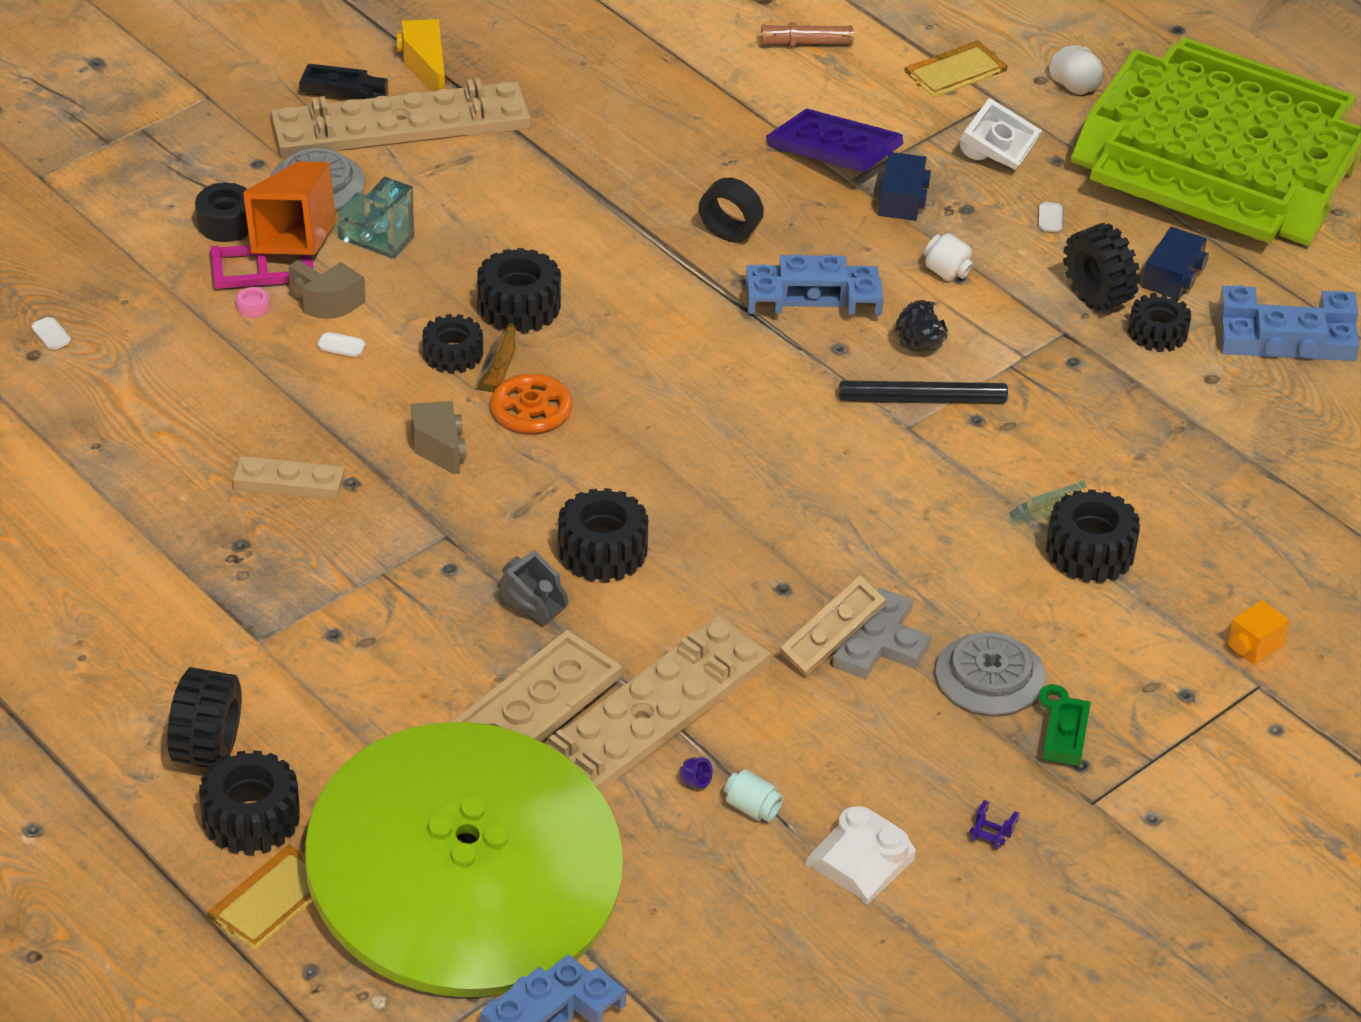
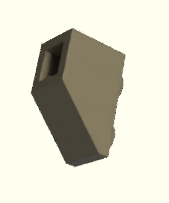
M453 401L411 404V426L415 453L452 474H460V459H466L465 439L458 438V435L463 434L461 414H454Z

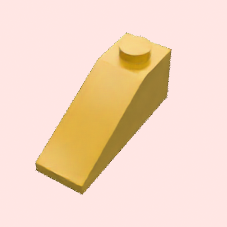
M439 19L402 21V33H396L397 52H403L404 64L430 91L445 89Z

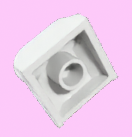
M989 98L961 136L960 147L963 153L971 159L983 160L989 157L1016 170L1039 138L1042 130Z
M853 806L841 813L839 825L806 859L805 865L809 868H814L862 899L863 903L868 905L915 860L916 849L902 829L866 807Z

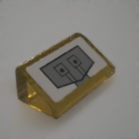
M509 323L491 344L475 382L474 389L493 393L504 381L516 350V327H514V324Z

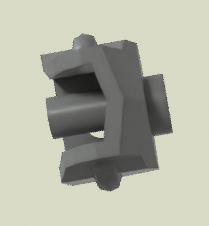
M533 550L523 559L515 556L502 569L504 573L500 579L502 598L518 612L529 615L544 625L568 606V596L561 585L560 575L536 550Z

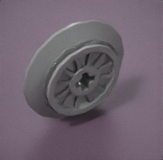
M327 148L300 150L280 162L270 174L272 176L298 161L329 162L335 210H339L354 202L363 192L365 176L359 165L339 152Z
M994 632L966 635L949 643L938 655L935 669L939 688L953 703L971 712L992 716L1016 713L1032 705L1038 698L1040 689L1044 687L1046 677L1041 659L1026 644L1005 634Z

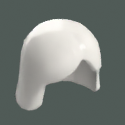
M1070 45L1060 49L1059 52L1053 55L1049 66L1050 76L1054 81L1065 86L1070 92L1084 95L1087 92H1094L1101 85L1104 71L1102 63L1088 47Z

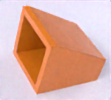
M298 161L246 189L243 193L251 253L315 255L336 223L329 162Z

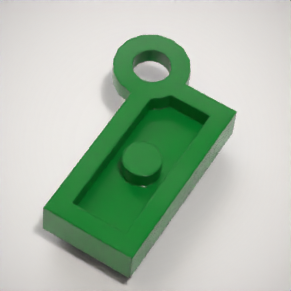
M1056 684L1046 685L1040 689L1038 695L1040 705L1051 711L1043 760L1080 766L1091 701L1069 698L1068 692L1062 686ZM1056 695L1060 699L1056 701L1050 700L1047 696Z

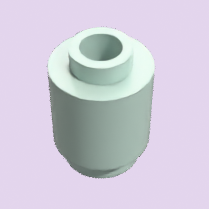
M746 769L739 774L733 773L724 788V792L727 794L726 802L757 821L761 819L767 822L772 821L779 812L784 800V795L778 792L776 786Z

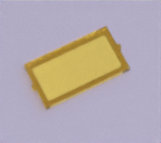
M977 40L906 66L904 72L916 82L917 87H922L935 98L1005 72L1008 66L996 56L995 51H990Z
M288 844L207 912V917L227 930L229 937L235 936L256 950L313 901L307 882L305 854L291 844Z

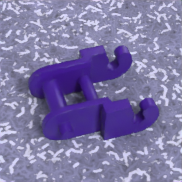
M983 800L977 811L976 826L970 829L972 841L975 842L978 837L993 842L994 849L998 850L1001 844L1005 845V836L1011 838L1015 825L1019 821L1020 812L1014 811L1010 820H1005L1001 826L986 820L985 812L988 811L990 802ZM984 826L998 830L999 833L995 835L982 829Z

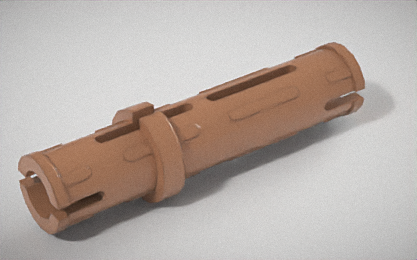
M789 22L788 26L765 24L761 26V33H774L773 36L761 35V44L788 43L789 47H795L796 44L853 45L854 37L841 36V34H854L853 25L796 26V23Z

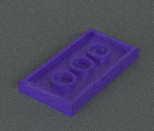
M807 108L766 136L767 146L860 172H865L904 144L903 135L898 132Z

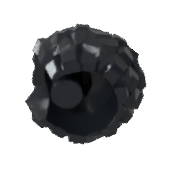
M917 300L910 302L906 308H903L896 320L894 329L900 338L901 346L907 347L908 350L930 352L943 345V341L948 337V329L944 319L939 321L937 315L933 314L935 302Z

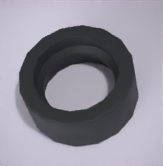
M733 177L721 178L715 181L699 201V214L704 225L714 235L729 242H740L748 238L763 218L764 207L758 194L744 181ZM717 198H724L734 203L743 213L745 221H738L728 216L720 207Z

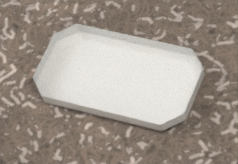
M1043 202L1039 205V229L1043 232L1059 233L1063 230V206L1061 204Z
M46 317L33 323L31 327L33 332L48 349L57 350L70 344L71 337L55 318Z
M332 332L322 334L317 343L322 351L350 357L360 356L366 346L365 341L361 338Z

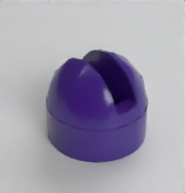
M692 757L683 762L679 775L681 781L686 786L705 788L712 780L713 769L707 758Z

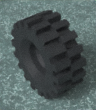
M1100 223L1072 234L1071 237L1067 238L1066 244L1068 246H1065L1063 253L1067 255L1066 258H1063L1065 266H1068L1069 270L1065 273L1067 279L1071 278L1073 282L1070 285L1073 292L1077 290L1079 293L1077 298L1081 301L1086 300V306L1089 309L1094 308L1096 312H1103L1132 300L1135 297L1134 294L1138 293L1139 290L1136 284L1140 283V276L1136 274V271L1140 269L1139 264L1134 263L1133 260L1136 254L1133 249L1129 250L1128 244L1130 242L1126 237L1121 238L1122 232L1118 228L1113 230V225L1109 223Z

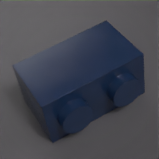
M895 152L888 155L880 192L878 216L917 221L919 208L925 209L928 191L926 189H929L931 170H926V156Z
M1170 226L1146 262L1142 288L1159 294H1168V297L1171 298L1175 296L1179 300L1186 289H1192L1198 270L1203 271L1209 258V253L1205 252L1207 238Z

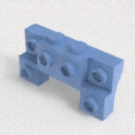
M798 254L780 255L779 265H746L745 281L748 314H755L756 302H774L775 313H782V306L846 307L847 301L848 314H855L856 303H874L875 315H882L883 293L878 266H847L846 256Z
M1222 285L1219 301L1222 354L1356 361L1359 340L1356 326L1358 308L1355 292L1322 291L1319 308L1260 305L1257 304L1256 287Z
M568 954L547 971L538 967L528 976L520 977L510 990L498 999H492L484 1006L480 1012V1022H571L574 1020V1010L589 1022H603V1012L611 1005H614L619 1010L626 1006V989L600 968L596 967L590 972Z

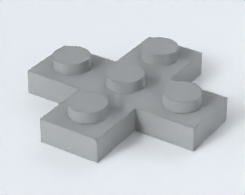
M879 588L878 592L886 599V605L839 647L833 656L832 667L865 680L881 656L915 669L930 646L931 635L902 625L912 610V599Z

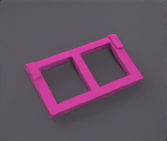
M250 245L211 246L210 255L212 257L215 289L289 283V272L268 273L266 254L251 253ZM257 255L259 274L223 277L222 257ZM301 255L302 262L313 269L312 255Z

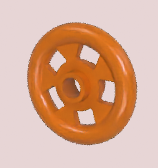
M522 374L505 380L494 390L490 400L492 414L500 424L510 430L526 434L543 433L557 428L569 417L573 406L569 390L558 380L541 374ZM532 387L545 389V391L541 392L539 390L532 389ZM515 390L520 392L515 398L508 396ZM549 400H558L559 406H549ZM515 407L519 413L513 416L507 410ZM542 414L545 415V418H542V419H537V420H532V419H531V418H533V417H538V416H540V415H542Z

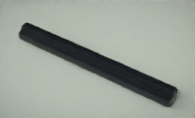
M842 380L839 384V398L842 401L1005 403L1008 399V386L1006 383Z

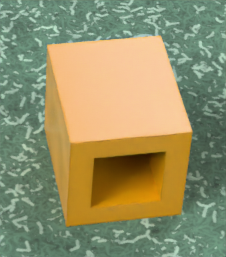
M1261 600L1232 619L1227 645L1237 654L1255 665L1284 646L1289 619L1264 600Z

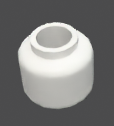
M952 233L934 236L923 253L926 257V267L946 282L953 281L958 276L961 279L965 278L974 265L970 261L972 257L971 247Z

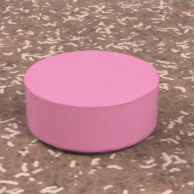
M248 287L241 290L236 296L237 311L249 318L265 315L270 309L268 292L259 287Z

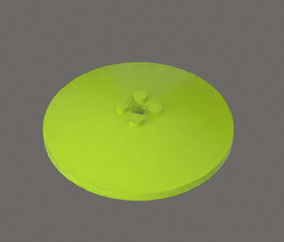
M472 722L433 723L408 728L375 741L350 758L331 777L313 808L308 824L305 845V870L308 887L313 902L332 935L355 958L378 974L415 990L452 997L503 995L512 988L513 984L520 977L528 976L538 967L547 971L568 954L577 961L591 948L608 924L617 902L622 880L623 854L618 826L610 807L592 780L577 765L547 744L528 735L494 725ZM462 833H470L477 838V841L472 844L462 843L457 839V836Z

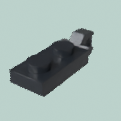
M308 64L299 82L300 92L316 95L325 94L342 96L344 98L368 99L388 96L389 94L388 78L373 77L368 75L367 70Z

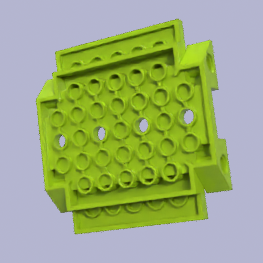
M1182 37L1178 44L1173 43L1164 58L1136 49L1131 52L1089 112L1072 154L1071 162L1087 169H1092L1090 180L1101 183L1104 186L1152 201L1163 207L1180 211L1194 218L1250 236L1256 240L1271 244L1281 227L1279 236L1290 239L1295 243L1310 246L1331 211L1336 189L1345 174L1350 176L1353 174L1361 160V126L1345 121L1355 105L1357 96Z

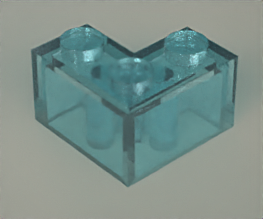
M384 176L367 195L357 192L337 213L338 239L395 259L414 239L413 186Z

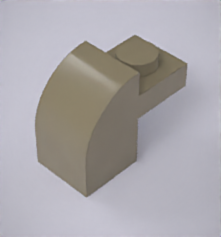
M300 260L289 265L290 292L296 297L303 299L305 314L316 318H337L352 312L365 303L364 276L342 262L323 274L315 271Z

